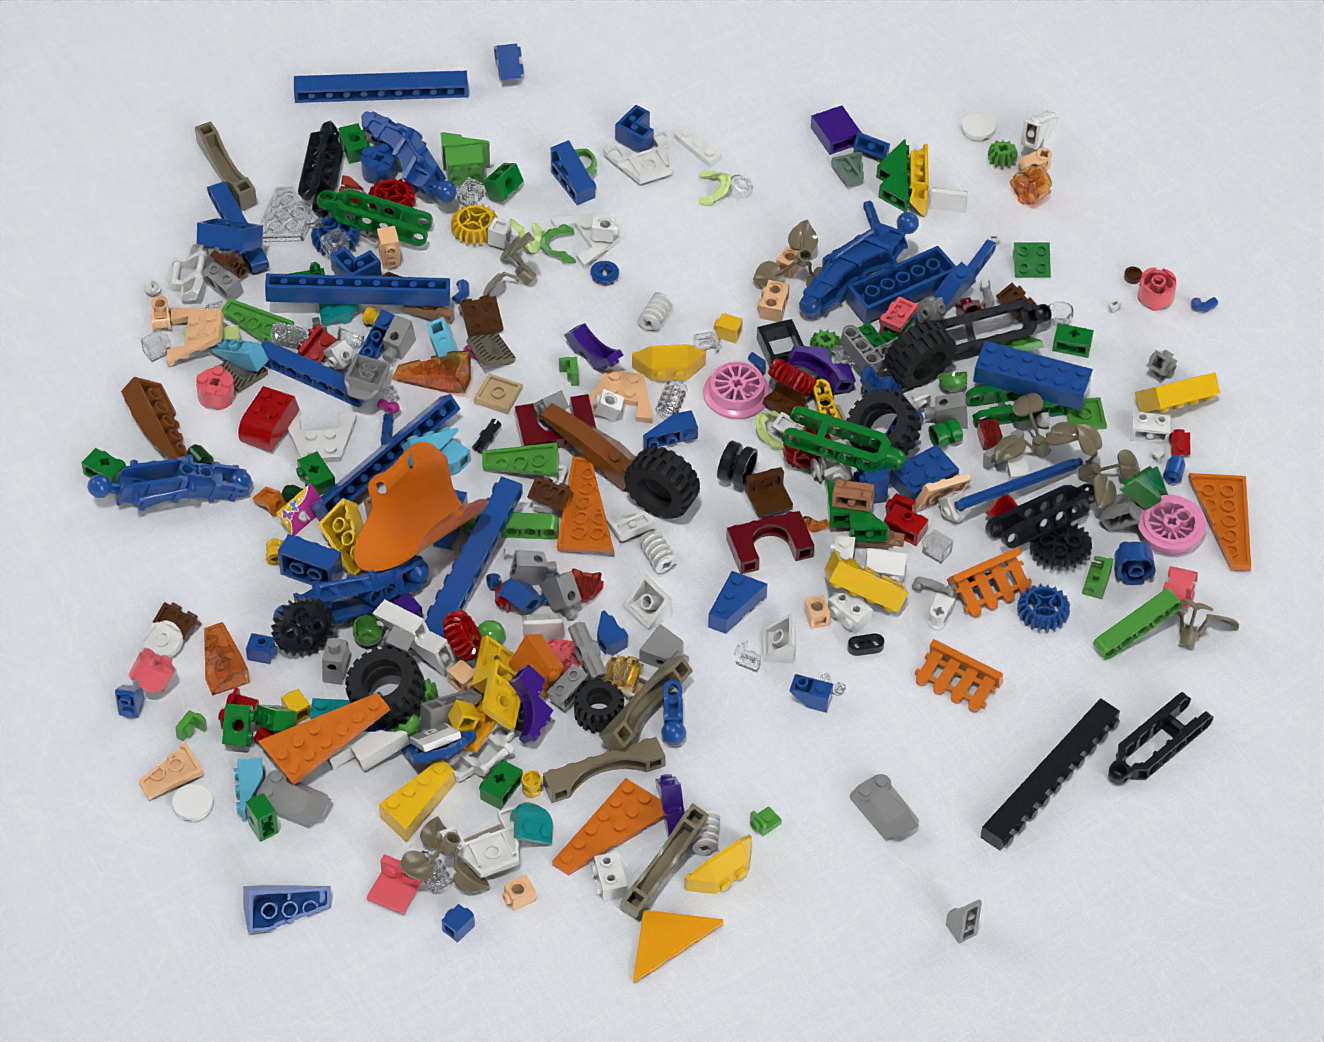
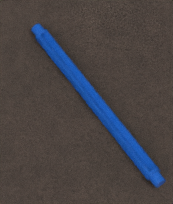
M1072 458L971 494L954 502V507L956 510L966 509L1067 473L1082 466L1083 460L1081 458Z

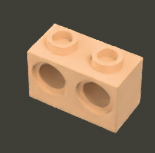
M395 226L377 229L378 250L382 268L401 266L399 240Z
M768 280L767 286H763L761 297L763 298L762 300L759 299L757 310L760 311L759 318L776 322L782 320L789 297L790 284Z

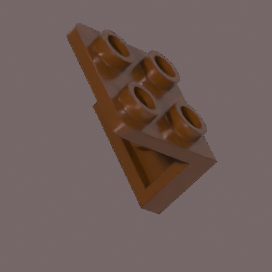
M484 295L477 300H463L459 304V314L463 315L468 337L503 331L504 327L496 296Z
M782 467L771 468L767 471L746 476L745 492L759 518L793 509V503L783 484L784 471Z

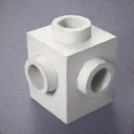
M345 340L336 341L323 351L327 357L328 364L334 370L349 368L355 356L352 347Z
M952 491L938 499L941 505V513L946 520L957 522L965 518L964 515L970 513L969 508L956 510L954 507V502L965 497L963 491Z

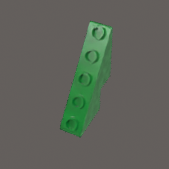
M906 139L877 165L876 178L883 181L879 186L878 198L903 212H907L908 206L911 207V196H908V194H911L910 183H908L910 181V170H907L910 167V157H907L909 155V145H906Z
M1151 466L1145 468L1122 482L1124 486L1120 488V491L1146 510L1162 501L1160 495H1168L1158 466L1153 469Z
M827 480L826 497L829 527H849L850 537H855V542L887 541L888 525L877 518L872 512L832 507V494L835 483Z

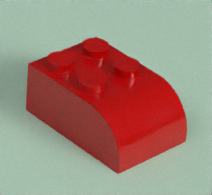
M263 386L240 421L238 429L240 442L272 452L300 410L295 396Z

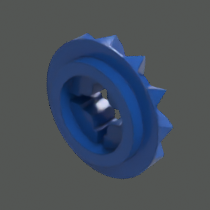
M599 261L591 267L590 275L592 280H596L598 284L604 282L606 285L607 282L613 283L614 280L618 279L619 268L613 262ZM603 270L607 273L606 276L603 275Z

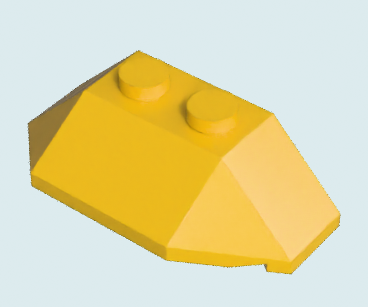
M689 344L649 346L641 349L639 352L632 353V368L640 374H644L651 381L689 380L706 365V350Z
M751 835L740 838L705 861L694 872L685 876V890L717 894L721 890L728 889L736 880L743 879L749 869Z

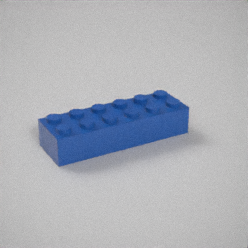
M935 246L897 263L895 268L883 269L847 285L846 301L866 324L881 317L883 313L885 314L890 304L895 302L898 297L915 302L933 294L956 265L939 246Z
M985 341L975 366L973 382L1021 395L1036 393L1044 401L1081 410L1091 383L1093 369Z

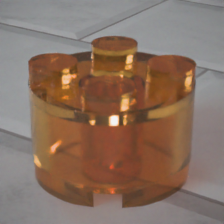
M1030 164L1016 173L1010 180V185L1018 196V201L1023 205H1033L1051 193V178L1044 168L1039 169L1037 167L1038 164Z

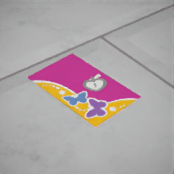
M311 483L276 512L289 533L293 536L316 518L309 506L319 499L320 496Z

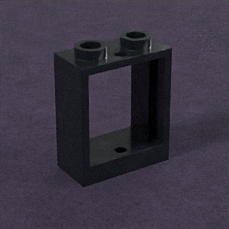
M792 319L757 327V341L768 366H770L774 359H780L788 363L787 357L791 352L774 354L769 344L770 341L791 337L795 346H804Z

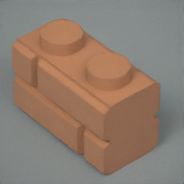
M836 479L832 494V507L870 512L874 500L875 485Z

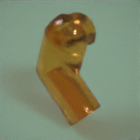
M803 516L807 529L810 532L829 528L827 519L816 521L809 516Z

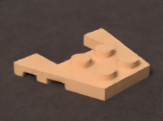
M172 308L171 322L173 325L184 322L188 323L185 345L167 349L166 362L168 366L174 365V361L180 358L184 360L189 358L190 354L197 350L201 352L222 342L224 313L221 309Z
M607 369L589 394L592 411L594 412L595 405H593L595 396L597 394L600 395L603 389L623 396L624 405L638 406L635 421L652 423L653 416L644 374Z

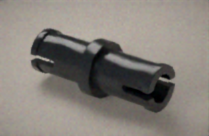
M491 419L485 430L480 432V437L472 446L475 452L479 448L477 453L482 454V450L485 449L488 443L493 441L495 433L502 426L499 421L494 424L496 419Z

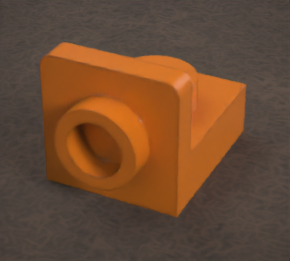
M269 487L263 488L253 497L255 504L267 507L271 516H276V512L286 505L281 492Z

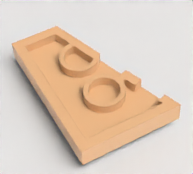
M969 474L955 475L950 479L944 478L936 483L930 482L925 484L915 500L916 513L920 511L921 506L927 505V507H930L940 497L952 491H964L972 480Z
M183 742L174 754H169L166 757L167 760L160 766H155L139 780V786L148 800L204 775L203 769L186 742Z

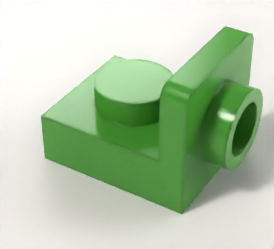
M577 357L559 358V372H567V379H571V386H579Z
M189 710L175 727L177 739L184 742L188 736L193 734L195 728L205 732L207 730L205 717L200 713H194Z
M768 806L758 814L752 811L749 823L751 828L755 832L758 831L763 837L781 825L782 819Z

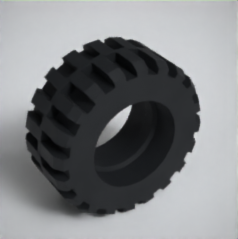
M925 320L922 323H916L913 327H909L907 331L902 332L892 342V345L889 346L885 354L884 364L888 372L901 387L906 389L918 388L928 384L932 379H936L951 364V360L954 359L957 351L956 342L940 322Z
M876 389L871 391L870 395L864 394L862 396L863 399L857 400L854 403L855 407L850 409L848 413L850 418H847L846 421L871 429L873 423L882 415L896 414V426L887 438L891 442V447L902 450L907 456L909 454L908 451L915 448V441L920 438L918 432L921 430L920 416L916 412L915 407L906 397L894 390L881 389V392ZM849 440L850 444L855 448L873 454L878 452L877 449L865 445L860 446L859 443Z
M653 446L640 451L626 469L624 476L626 490L630 492L632 500L634 499L639 507L642 506L646 512H651L656 517L661 516L663 519L678 518L684 515L700 492L699 478H697L696 471L692 469V465L686 462L684 457L675 454L676 452L669 451L664 447L658 448V446Z
M382 646V649H371V652L363 653L361 655L362 658H357L353 662V668H349L347 672L349 677H346L345 685L347 686L345 688L346 694L350 702L353 703L370 696L372 686L379 679L391 675L402 677L400 684L393 692L380 696L391 710L375 721V724L383 726L384 723H387L388 726L394 725L396 721L400 723L404 721L406 716L410 717L413 715V710L415 708L418 709L421 704L420 700L424 699L426 684L423 674L415 659L405 650L400 651L397 647L390 649L389 646Z

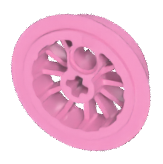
M739 361L728 362L719 366L707 379L703 388V395L707 405L716 413L729 418H746L759 413L766 407L762 404L764 397L770 394V387L762 373L755 366Z
M1160 495L1162 501L1147 510L1142 507L1138 528L1144 540L1156 551L1165 554L1183 553L1203 538L1207 527L1206 518L1202 510L1192 501L1176 495Z

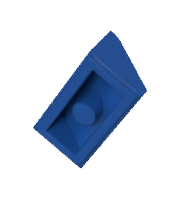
M857 132L853 149L883 160L889 154L890 143Z

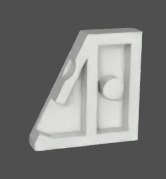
M645 511L621 513V516L609 517V514H605L609 528L620 542L655 528L654 521Z

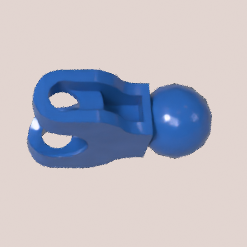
M669 680L665 682L663 687L664 725L661 729V736L667 744L678 745L685 739L687 733L683 725L682 686L679 681ZM673 686L676 687L678 692L671 691L668 693V689Z

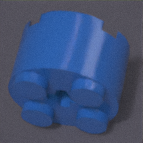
M388 144L375 145L362 150L361 169L362 176L366 182L379 183L380 179L385 181L388 177L390 180L397 175L396 157L392 155L393 150L389 148Z
M1124 541L1119 544V548L1114 554L1117 577L1122 579L1123 583L1127 585H1141L1144 583V580L1153 578L1156 568L1149 543Z

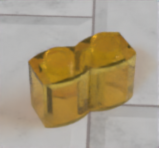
M618 655L617 658L612 657L607 668L608 674L603 680H609L612 684L634 688L643 664L639 663V659L633 656H628V658Z

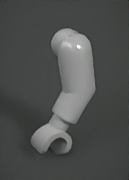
M981 280L979 285L981 292H983L984 300L980 305L981 309L992 307L995 301L990 290V281L988 280V286L983 288Z
M916 577L912 584V587L919 591L922 590L924 585L937 592H944L951 597L955 595L954 588L948 585L945 587L944 584L932 579Z

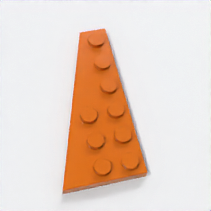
M572 457L568 486H570V490L574 495L569 497L562 513L557 551L614 553L593 464L585 457Z
M1189 473L1188 479L1230 569L1250 571L1251 550L1246 476Z
M375 693L266 737L258 742L291 783L295 785L391 709L379 694Z
M625 778L552 860V866L569 876L588 865L589 861L594 859V856L606 854L609 849L627 842L642 833V830L651 824L659 823L660 819L664 817L661 800Z

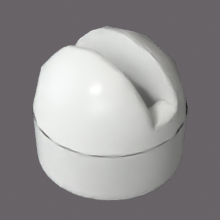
M151 279L145 284L144 289L149 295H155L160 292L161 286L158 281Z
M1049 412L1038 414L1036 423L1039 426L1049 427Z

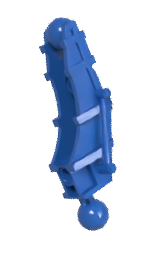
M366 111L362 114L361 123L364 131L373 135L371 139L374 142H379L380 145L388 144L389 148L393 150L392 155L396 158L399 157L402 167V178L408 185H412L415 193L420 192L430 199H433L435 196L441 203H449L455 199L457 194L455 185L450 181H445V175L426 147V142L422 141L423 136L418 131L401 123L396 124L390 118L374 111Z
M903 212L897 218V229L882 223H874L870 230L857 235L850 242L833 250L828 255L829 260L819 275L815 274L812 282L803 291L804 296L799 302V309L802 314L810 319H815L821 314L826 316L829 312L828 309L836 303L841 304L843 296L847 291V285L882 269L895 268L897 265L896 259L903 249L908 248L905 235L914 233L919 227L918 217L913 212Z
M189 454L186 457L181 456L176 459L154 460L144 463L131 460L130 466L122 468L116 483H111L110 479L103 474H97L90 478L87 488L89 493L96 498H104L109 493L116 494L117 506H120L121 502L138 506L139 510L144 511L146 508L164 501L172 500V503H178L180 498L208 499V502L229 498V501L235 502L236 498L245 497L249 494V490L252 487V478L247 473V470L239 468V465L233 464L231 466L215 461L213 465L196 463L193 460V455Z
M415 555L406 562L384 571L376 572L375 570H370L358 576L349 574L346 576L347 579L321 582L315 580L311 583V590L303 594L294 593L293 597L294 601L296 597L301 601L304 595L308 600L311 596L316 600L320 598L333 612L332 615L335 620L332 622L334 625H339L354 620L359 616L373 613L384 600L390 602L408 592L420 590L422 585L427 583L429 566L423 561L422 556ZM403 573H405V575H406V577H407V578L404 579V580H403V576H402ZM358 594V596L348 600L331 602L332 600ZM282 605L274 611L273 618L279 617L276 611L282 612Z

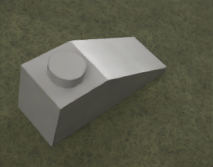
M473 688L421 703V725L427 730L443 723L451 726L448 713L455 700L473 703L475 706L482 700V695Z
M980 899L960 908H954L947 914L945 925L959 944L977 935L982 906Z

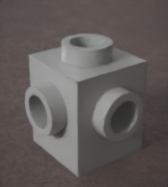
M933 295L927 296L916 303L918 304L916 313L919 322L925 320L939 321L941 317L946 315L942 297L934 298Z
M1165 349L1164 351L1155 350L1149 358L1147 367L1152 369V373L1159 377H1162V375L1169 376L1175 371L1177 367L1175 364L1178 360L1173 358L1174 354Z

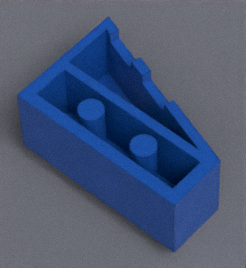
M567 140L550 147L551 173L574 203L580 205L594 199L595 190L597 189L596 184L589 176L570 141Z

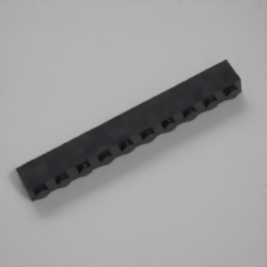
M1100 698L982 826L980 838L999 851L1005 845L1009 846L1014 839V835L1017 832L1021 833L1026 826V822L1029 819L1033 820L1038 813V809L1041 806L1044 807L1048 803L1050 796L1060 790L1062 783L1071 778L1075 768H1080L1086 756L1094 753L1097 744L1105 741L1109 734L1108 732L1111 729H1116L1120 723V710Z

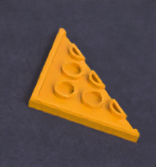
M643 910L633 983L639 982V979L648 973L651 974L663 966V963L671 958H675L684 952L687 947L695 942H699L716 928L723 926V919Z

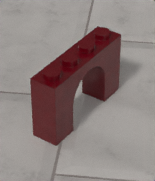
M589 395L570 397L569 407L571 414L596 428ZM533 403L515 406L514 416L521 446L557 443L558 448L573 447L559 433L548 432L539 425Z
M800 510L727 527L726 540L740 574L759 570L760 558L754 543L766 536H775L783 539L789 545L795 561L814 557L815 545Z

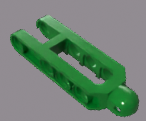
M349 188L338 193L330 190L323 191L317 197V205L324 210L331 211V215L338 223L377 234V229L381 228L380 223H385L388 227L395 226L398 240L414 246H423L428 238L426 231L431 228L433 223V217L428 212ZM357 198L359 203H353L350 199ZM374 203L377 208L372 209L367 204ZM390 208L394 213L388 214L385 209ZM345 213L353 214L354 218H347ZM368 218L371 220V223H364L362 219ZM419 219H426L428 224H422ZM414 234H421L423 239L415 238Z
M981 386L969 389L965 397L969 406L998 404V406L980 410L975 414L973 413L972 417L975 426L983 428L1029 421V414L1023 417L1017 416L1013 412V405L1005 404V402L1017 400L1023 395L1014 392L1008 393L1009 391L991 386ZM1043 400L1042 409L1039 412L1032 413L1034 420L1042 412H1049L1050 417L1061 416L1066 413V406Z
M796 406L792 409L790 419L797 424L805 426L804 428L817 431V435L791 427L786 428L782 436L783 443L789 447L870 473L878 471L883 467L898 470L904 466L906 461L905 453L900 449L891 447V442L885 433L801 406ZM828 433L840 437L842 440L846 439L859 443L860 446L865 445L877 449L878 452L873 454L824 437Z

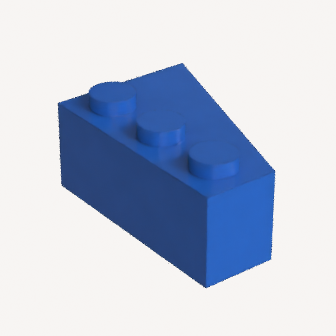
M731 571L709 612L708 628L727 634L742 620L745 614L749 611L751 612L755 609V605L767 598L768 584Z

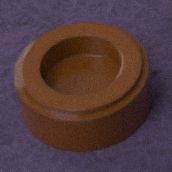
M1134 266L1126 268L1124 272L1125 281L1130 284L1140 282L1142 276L1141 269Z

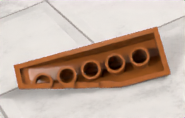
M133 377L121 391L124 401L131 411V415L149 440L170 459L180 458L181 456L186 457L188 455L186 447L181 443L183 436L182 433L178 432L180 425L174 418L176 411L162 384Z
M553 403L540 414V417L620 490L624 491L626 489L624 482L625 471L636 456L624 445Z

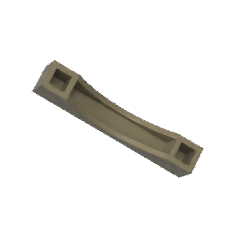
M210 121L196 126L195 132L198 145L222 182L225 181L239 208L244 209L257 204L255 187L248 177H245L238 171L230 159L213 123Z
M682 655L668 658L598 735L609 750L625 748L636 736L637 729L644 717L663 698L665 682L676 680L682 684L693 672ZM669 687L668 693H670L676 687Z
M657 737L646 738L641 742L628 744L623 749L609 750L594 757H587L585 760L576 763H569L557 769H550L543 773V786L551 803L570 798L582 783L602 772L630 769L647 773L665 767V754Z
M693 803L690 805L657 855L621 900L619 907L637 919L705 825L709 817L708 813Z

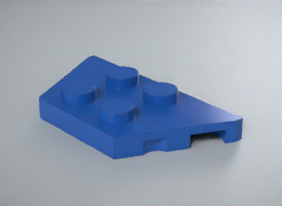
M475 729L460 732L461 739L428 752L422 751L411 743L402 748L401 751L413 763L421 762V764H426L438 758L446 760L476 739L477 735Z

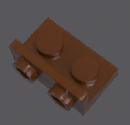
M216 250L210 254L215 261L239 279L246 274L249 265L235 251L230 256H227L224 252L219 254Z
M1013 282L996 295L1001 304L1024 299L1033 306L1037 305L1031 297L1027 299L1024 296L1026 292L1020 285L1016 287ZM1018 311L1010 313L1018 322L1022 320V315Z
M777 381L774 391L764 397L762 404L779 414L783 412L790 416L794 407L801 406L806 408L808 397Z
M536 476L527 498L563 512L569 497H573L574 493L570 490V486L564 483L557 485L548 477L543 476L539 478Z
M164 602L153 623L166 620L173 622L181 630L183 640L187 641L195 626H201L202 624L197 620L198 616L190 611L187 613L182 612V607L174 602L171 605Z

